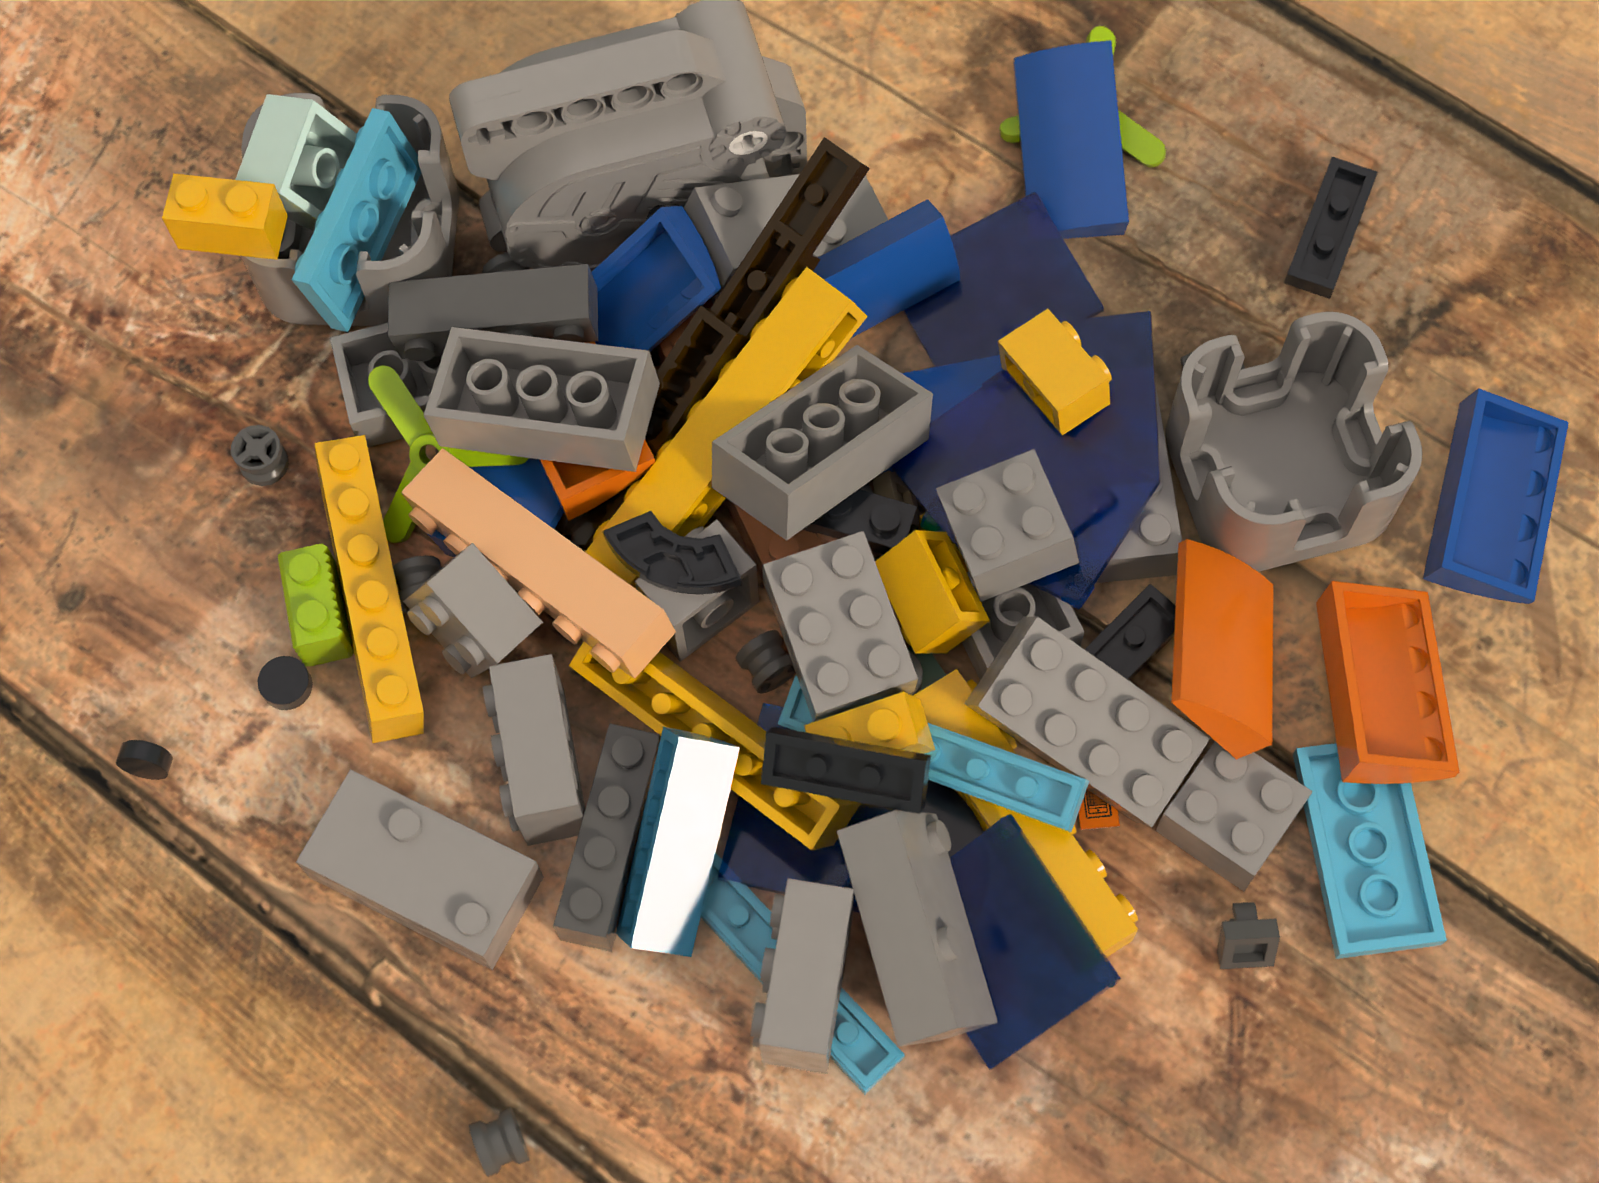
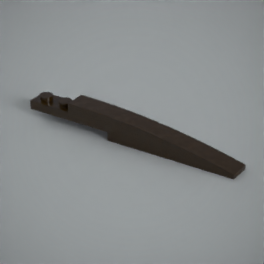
M823 138L711 309L704 306L699 307L656 372L660 385L645 440L654 458H656V454L661 446L673 439L686 423L687 415L692 406L699 400L704 399L714 387L724 365L731 359L736 358L749 342L750 334L755 325L760 320L767 318L780 302L783 290L792 279L799 277L806 267L814 271L821 259L813 253L870 169L829 139ZM631 485L604 503L568 521L564 513L554 530L585 552L592 544L594 533L598 527L605 521L610 520L623 504L624 496Z

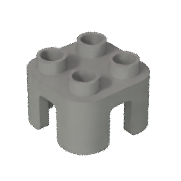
M290 93L280 95L312 99L326 109L323 100L315 94ZM378 96L375 109L391 113L418 155L421 175L382 260L371 261L368 251H360L358 253L356 276L365 297L351 326H377L388 323L389 283L452 276L459 189L437 117L427 105L408 96ZM263 104L252 113L244 128L241 147L242 158L245 155ZM287 219L277 260L241 256L262 302L274 316L293 324L328 325L291 280L295 273L296 262L304 254L314 231Z
M1320 312L1303 316L1291 324L1278 358L1269 363L1241 369L1245 357L1236 335L1212 339L1196 348L1184 364L1167 420L1165 439L1199 538L1203 544L1228 553L1259 572L1369 543L1387 529L1418 474L1422 462V446L1416 428L1411 421L1386 426L1383 434L1380 430L1374 414L1373 402L1384 381L1389 366L1386 353L1379 338L1368 325L1353 316L1339 312Z

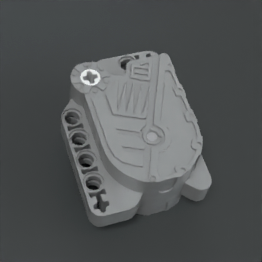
M700 0L687 6L686 9L677 13L674 18L544 50L515 62L498 74L459 84L449 94V102L468 170L477 177L486 178L490 189L479 200V208L489 244L496 251H508L511 258L518 264L533 269L588 264L590 270L593 271L646 222L647 215L653 207L677 204L684 208L695 187L800 174L807 164L806 110L792 69L785 63L761 55L747 10L741 0Z

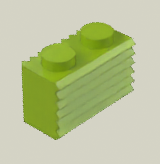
M320 543L278 554L292 645L297 655L302 659V663L305 666L311 667L350 658L354 650L351 646L352 640L350 638L346 610L344 609L336 561L328 547Z

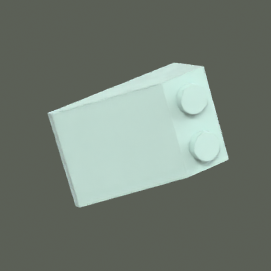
M267 94L235 180L274 184L287 212V219L314 231L317 217L324 211L335 188L336 177L340 170L345 167L354 148L357 133L312 99Z

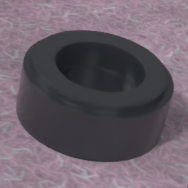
M280 656L270 660L263 666L258 676V689L270 706L279 710H291L299 707L308 699L312 691L313 682L309 671L300 660L294 657Z
M128 740L121 744L116 765L131 775L161 780L168 776L173 757L167 749L155 743L143 740Z

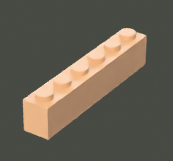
M442 448L401 492L413 509L408 515L416 525L429 535H432L435 530L444 535L446 538L443 542L455 555L473 543L510 586L518 591V595L537 616L545 611L555 619L552 625L573 644L582 639L592 647L590 654L610 672L614 673L619 667L635 679L676 633L664 609Z

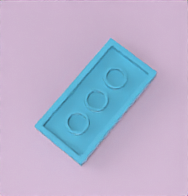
M372 108L364 126L357 132L354 148L345 167L340 170L336 177L335 188L324 211L317 217L314 233L304 254L298 258L295 265V273L291 279L330 328L349 332L365 297L356 276L358 253L360 251H368L371 261L382 260L421 175L418 155L389 111Z
M1337 743L1296 748L1293 758L1298 782L1313 791L1304 804V811L1335 958L1340 959L1443 945L1447 939L1411 783L1360 784L1342 782Z

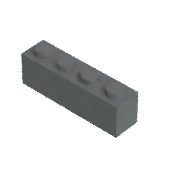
M588 264L390 282L388 337L401 359L413 361H428L434 356L443 355L451 327L581 343L598 341L597 286Z
M609 723L553 925L561 941L612 952L661 739L659 734Z

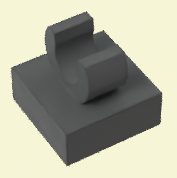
M1254 902L1233 903L1234 919L1222 921L1217 946L1220 969L1274 966L1280 940L1277 919H1258Z

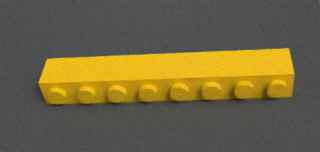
M806 267L799 277L792 279L783 290L780 302L769 316L760 320L755 325L750 334L749 342L738 356L724 365L719 373L717 383L707 396L692 406L687 415L686 423L675 437L661 446L656 454V462L644 477L630 486L624 496L623 504L610 520L605 521L598 527L594 533L592 544L585 552L636 589L635 580L639 577L628 570L617 559L608 546L603 531L649 511H652L662 526L679 536H686L695 528L704 527L726 499V497L712 488V441L832 362L868 316L851 299Z

